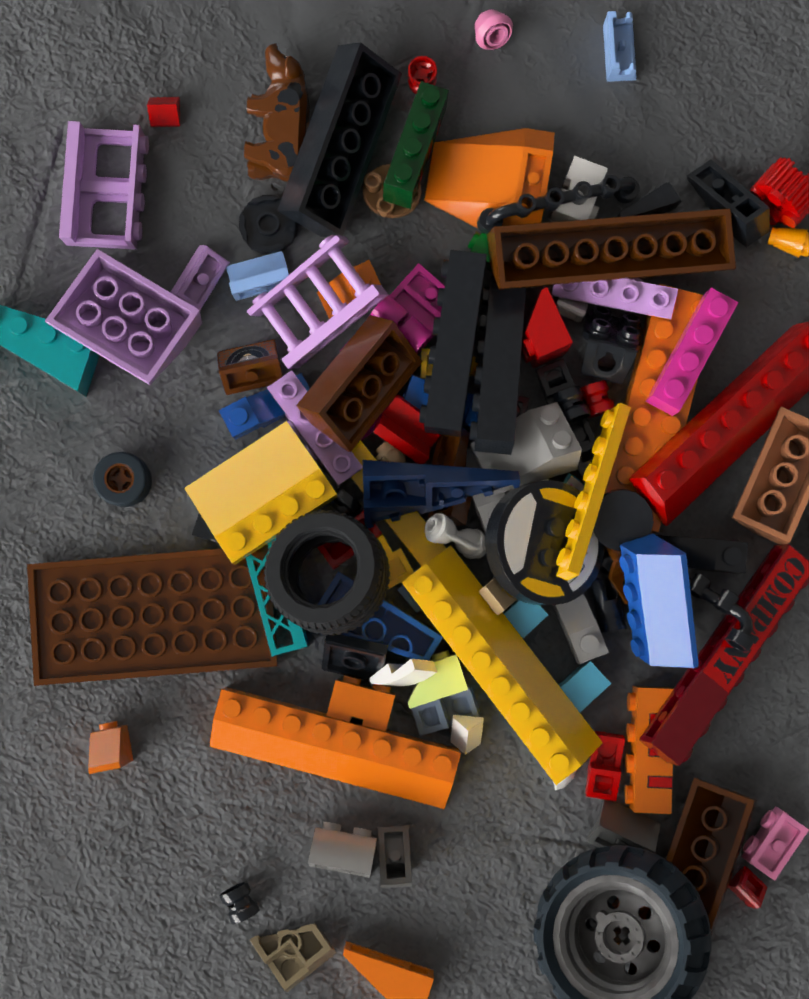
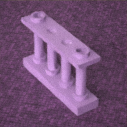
M330 235L319 244L320 249L271 291L258 295L252 301L254 305L247 310L250 316H262L265 314L286 343L288 354L281 360L288 369L300 368L388 296L382 285L372 284L370 286V284H365L343 254L341 249L349 243L347 237ZM330 258L333 259L356 291L354 294L356 298L349 304L346 302L342 303L318 270ZM307 277L311 279L333 310V317L326 323L319 321L295 288ZM285 296L288 297L310 327L309 333L311 335L304 341L297 340L274 308V305Z

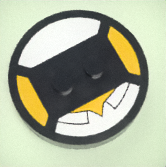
M552 480L523 484L519 488L512 489L505 494L491 513L485 535L486 555L490 569L501 587L511 596L522 602L533 605L568 603L585 593L599 574L604 558L605 545L598 541L594 532H592L580 575L568 581L556 576L559 568L556 564L557 557L566 546L568 537L565 536L566 529L570 521L575 517L577 509L574 508V504L580 493L579 490L571 485Z

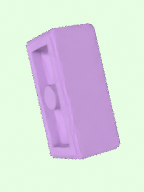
M200 245L170 293L201 310L230 262L208 246Z

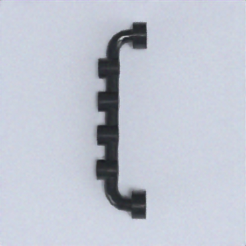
M607 175L599 184L590 185L586 181H580L572 190L563 192L561 189L554 187L545 196L534 198L530 194H523L516 203L507 204L496 209L487 208L483 210L477 219V227L483 234L487 235L493 227L502 226L504 218L515 215L525 218L532 211L541 209L555 211L560 205L571 202L581 205L588 198L597 196L607 199L614 195L619 202L630 203L638 196L640 186L632 177L618 179L614 175ZM522 203L526 204L528 209L524 208Z
M607 551L604 553L600 571L609 575L613 561ZM696 573L693 579L689 578L692 596L709 602L720 612L732 615L739 620V630L732 628L725 640L738 651L748 653L754 644V640L750 637L753 630V621L749 613L737 604L739 597L727 589H723L720 594L709 589L712 583L703 575Z

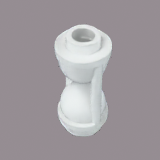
M436 513L427 520L425 535L428 541L439 544H447L452 541L455 543L456 549L469 559H479L485 555V535L482 531L471 528L458 531L454 522L443 513Z

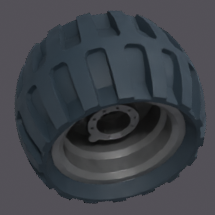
M613 845L595 848L567 862L553 876L541 895L537 906L538 912L533 932L534 942L538 950L537 961L542 975L545 974L554 988L552 992L558 999H692L697 993L707 973L711 956L709 918L696 888L675 865L665 858L648 850L633 846ZM611 896L618 897L620 901L619 907L616 909L608 902ZM646 906L650 908L651 916L649 919H642L639 916L641 907ZM589 918H593L597 923L594 931H590L586 926V921ZM627 927L630 933L628 938L622 940L619 937L622 932L621 929ZM650 940L659 942L660 950L654 953L649 947L648 942ZM597 951H600L605 957V962L602 964L598 963L594 958V954ZM626 963H634L637 967V973L634 975L628 974L625 970Z

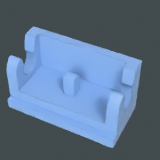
M608 11L603 24L607 82L634 81L637 78L633 15L631 12H627L625 18L617 19L616 11Z

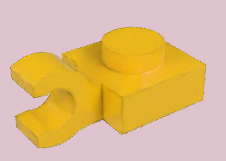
M382 534L377 539L382 544L388 557V564L390 566V583L388 587L390 589L404 581L414 571L402 549L399 548L392 552Z

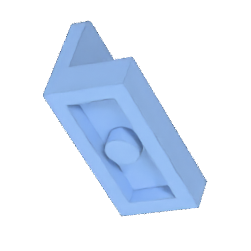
M282 251L228 265L226 268L230 280L229 286L235 301L260 295L263 292H269L289 275Z

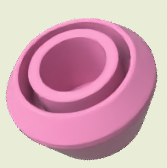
M493 9L481 13L475 22L477 44L486 50H495L505 45L511 37L513 23L510 17Z

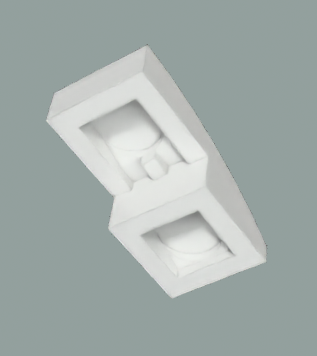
M410 659L404 665L386 664L371 676L369 680L371 684L399 687L409 686L428 679L437 673L434 661Z

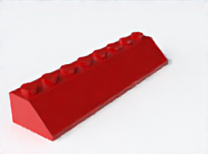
M809 321L792 325L629 478L630 482L641 496L646 499L651 509L665 526H668L772 427L780 407L789 410L809 391Z

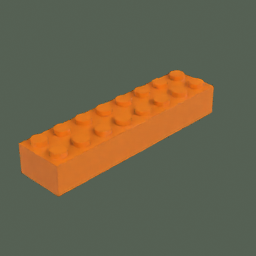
M678 289L671 320L650 315L646 317L643 328V346L636 355L624 404L630 406L631 409L605 494L611 490L628 489L641 495L629 478L687 423L697 380L681 410L673 416L645 401L703 296L701 294ZM653 510L654 523L650 534L659 532L661 520Z

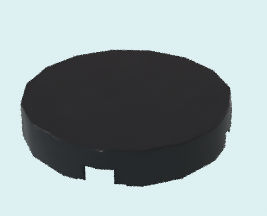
M262 195L253 198L247 203L248 205L239 216V230L244 242L252 250L260 254L284 251L293 243L297 235L298 223L277 211L282 198L276 195Z
M628 489L611 490L604 494L593 532L598 541L607 548L621 551L620 544L651 533L654 523L652 510L646 499L636 492Z

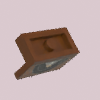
M274 339L217 352L219 374L226 395L270 386L283 377Z

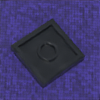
M328 634L325 638L321 669L370 681L369 678L384 667L388 645L341 634Z

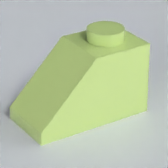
M445 650L431 656L437 673L415 685L408 699L410 709L468 690L458 657L455 653L450 655L449 650Z

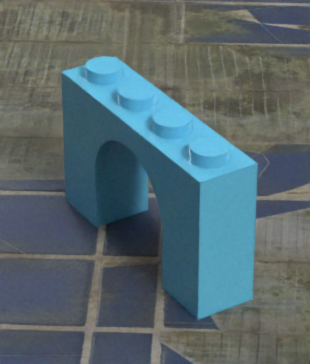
M518 599L503 612L522 638L548 616L540 605L528 604ZM589 660L577 667L558 685L577 710L581 712L611 685V682Z

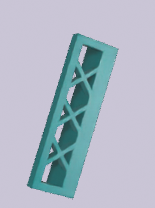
M276 538L267 543L268 549L272 546V542L275 541ZM252 554L246 557L271 656L310 646L305 629L288 620L289 626L282 622L284 619L282 614L279 619H276L267 613L266 605L271 597L267 595L264 600L262 590L268 592V590L260 585L258 579L267 561L266 556L263 561ZM254 561L260 563V566L257 569V571L255 568ZM270 620L276 623L273 630L271 628ZM279 626L291 632L294 644L281 648L276 647L274 634Z

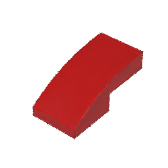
M594 731L603 743L589 757L585 795L586 797L616 801L622 773L620 765L625 737L620 734Z

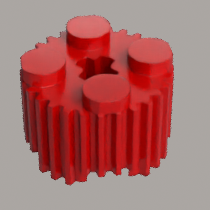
M779 158L749 191L770 207L771 225H776L779 222L785 226L795 228L809 213V173L803 175L802 171H798L796 167L793 168L792 166L795 162L790 158Z

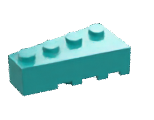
M0 305V346L86 397L100 355L47 324L45 318Z

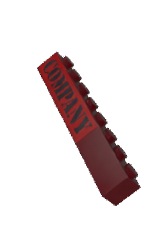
M774 545L738 596L737 604L749 613L753 621V630L750 637L754 640V644L749 652L743 653L726 642L725 639L731 629L739 630L740 628L739 620L732 615L726 614L699 652V666L688 668L639 738L644 745L665 762L680 766L690 758L693 746L699 737L707 733L710 728V721L714 715L724 708L728 700L727 696L734 687L742 682L745 670L751 662L759 657L764 642L777 631L778 622L785 613L792 609L795 604L794 599L799 591L809 584V560L792 545Z

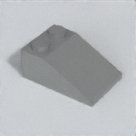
M558 402L528 410L516 417L515 441L511 455L474 451L475 442L470 445L480 468L519 471L520 486L577 470L582 448ZM510 485L496 489L493 495L512 490L514 487Z

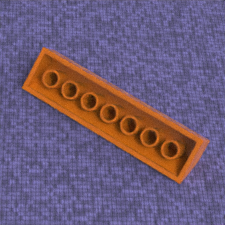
M229 687L221 689L213 718L210 747L445 809L461 755V751L458 748L387 729L386 732L362 726V723L353 720L350 722L327 717V713Z

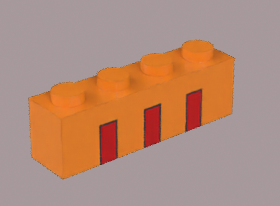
M632 686V693L628 692L627 709L632 711L631 723H627L626 739L627 742H631V753L626 754L625 758L626 773H630V785H625L624 799L625 804H629V808L634 813L672 814L673 764L665 762L639 740L674 690L670 687Z

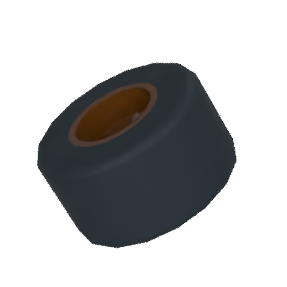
M114 452L103 457L96 465L93 474V484L98 496L105 502L119 507H131L142 502L148 495L152 484L151 472L146 463L137 456L126 452Z

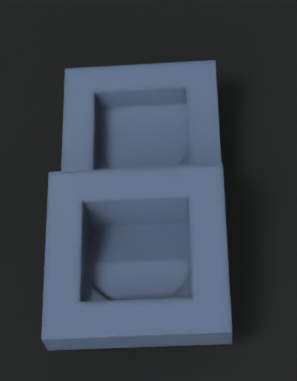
M472 686L468 687L466 691L411 708L420 736L452 726L453 715L481 716Z

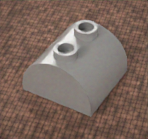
M323 822L322 828H315L308 860L310 867L370 877L377 838L371 837V830L354 827L353 834L340 832L342 825L331 822Z

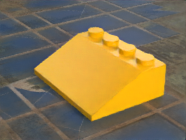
M287 421L184 488L231 563L235 565L275 539L277 534H280V531L283 528L285 529L288 523H292V520L298 519L301 515L305 516L306 513L312 514V512L319 510L337 498V493Z

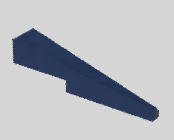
M362 460L364 522L367 528L374 527L375 522L389 518L392 522L401 519V515L419 511L420 514L464 503L467 497L484 493L485 497L494 494V490L513 485L514 489L520 487L519 471Z

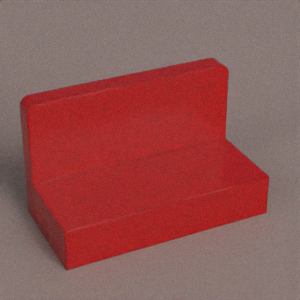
M396 395L376 420L373 433L416 463L424 464L429 459L430 448L441 435L425 433L424 423H419L421 410L400 395Z

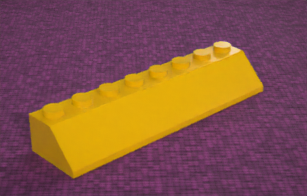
M451 545L401 582L556 785L581 767L603 743L503 612L497 616L480 595L479 590L483 586Z

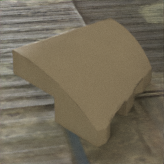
M315 923L301 926L295 930L286 929L278 931L276 934L262 937L254 936L250 939L263 962L269 966L286 992H289L337 953Z

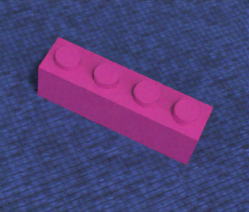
M710 288L702 296L645 402L671 416L681 410L739 302L713 288Z

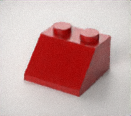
M548 287L541 290L522 338L521 355L526 363H531L533 368L565 355L573 343Z

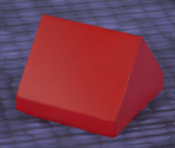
M150 97L147 103L150 126L180 127V97Z
M746 866L730 880L728 886L748 907L755 909L761 907L768 888Z

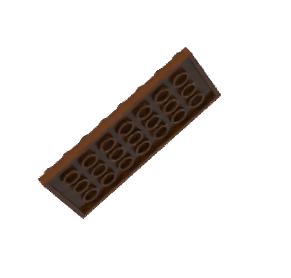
M264 545L252 553V555L263 561L269 550L268 545ZM209 549L27 564L34 686L278 666V655L271 656L246 558L235 565L231 563L223 549ZM254 561L255 568L257 571V569L260 566V563ZM264 566L260 575L258 576L260 585L266 588V582L264 580V569H266V567ZM262 590L263 598L265 600L268 593ZM269 600L266 605L267 613L275 618L274 604ZM270 620L271 628L273 630L276 624L275 622ZM275 633V634H274V639H275V643H276V647H277V638H276V633Z

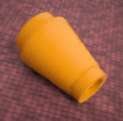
M772 227L767 244L797 258H800V256L808 257L809 232L808 229Z

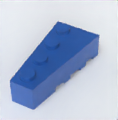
M338 571L317 605L330 604L341 599L352 588L354 580ZM384 599L382 605L378 607L379 610L374 613L375 615L372 618H369L367 623L364 622L361 627H356L353 631L350 630L348 633L341 634L388 645L387 650L411 659L428 661L443 638L440 634Z

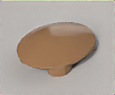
M391 164L379 166L364 178L363 197L367 206L374 213L386 218H399L408 215L419 204L421 185L419 184L411 209L383 201L384 181Z

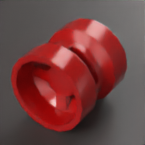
M427 56L415 57L408 66V86L414 94L417 93L421 82L419 80L436 86L437 66Z
M607 380L598 381L581 388L584 393L582 399L589 406L592 413L588 418L603 415L606 410L615 407L614 401L608 398L609 386Z

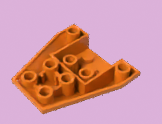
M522 128L434 142L425 202L478 228L477 219L482 211L487 208L496 209L507 204L516 203L523 194H530L534 198L545 196L552 163L555 133ZM522 203L523 207L528 209V206ZM544 209L532 211L525 218L517 215L504 218L502 226L541 223Z

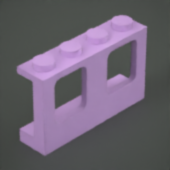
M68 121L59 238L66 246L137 250V240L142 239V223L139 222V211H144L145 205L144 194L141 193V185L146 182L147 169L146 165L143 164L144 154H148L149 150L148 136H145L140 125H133V131L84 128L80 122ZM100 145L132 146L129 178L96 176L97 150ZM96 202L127 203L125 236L93 234L91 232L93 205Z

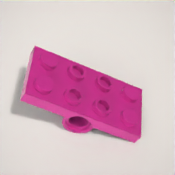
M418 263L397 288L377 304L370 315L394 321L415 352L419 354L422 348L435 336L433 335L434 319L441 316L442 310L441 306H437L439 288H445V285Z

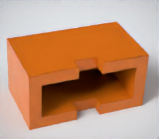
M344 675L343 680L336 679L326 716L350 722L352 717L363 719L362 726L386 732L395 694L390 692L391 687L373 684L372 687L360 685L361 679Z

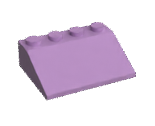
M98 249L45 320L50 326L148 385H151L181 353L202 324L199 309Z

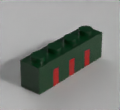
M420 82L384 181L383 201L411 209L446 111L449 90Z

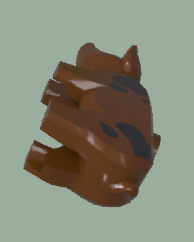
M274 43L265 50L266 70L271 80V85L265 94L259 96L252 94L251 97L247 98V113L264 118L263 134L266 142L253 144L245 141L244 157L248 160L247 167L250 178L266 180L273 177L288 182L310 123V103L305 74L300 63L294 57L282 54L278 50L277 43Z

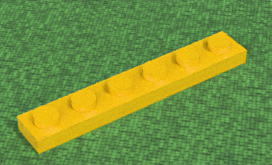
M621 402L612 409L606 410L601 418L600 426L603 427L602 432L593 444L592 453L594 457L583 475V480L586 481L585 486L576 498L574 508L577 511L574 519L570 521L566 529L565 536L568 537L565 548L560 551L557 557L556 564L559 568L556 576L567 581L580 575L631 407Z

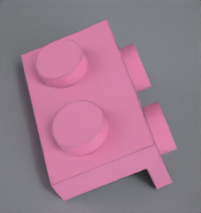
M776 806L773 810L765 813L760 822L762 827L755 836H751L743 846L744 853L741 856L774 881L809 831V829Z

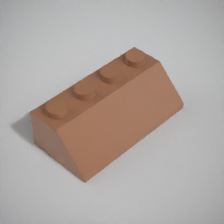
M780 407L732 516V519L752 533L779 545L791 542L809 501V419L783 407Z

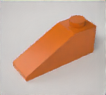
M346 941L343 956L386 999H428L434 981V971L432 969Z

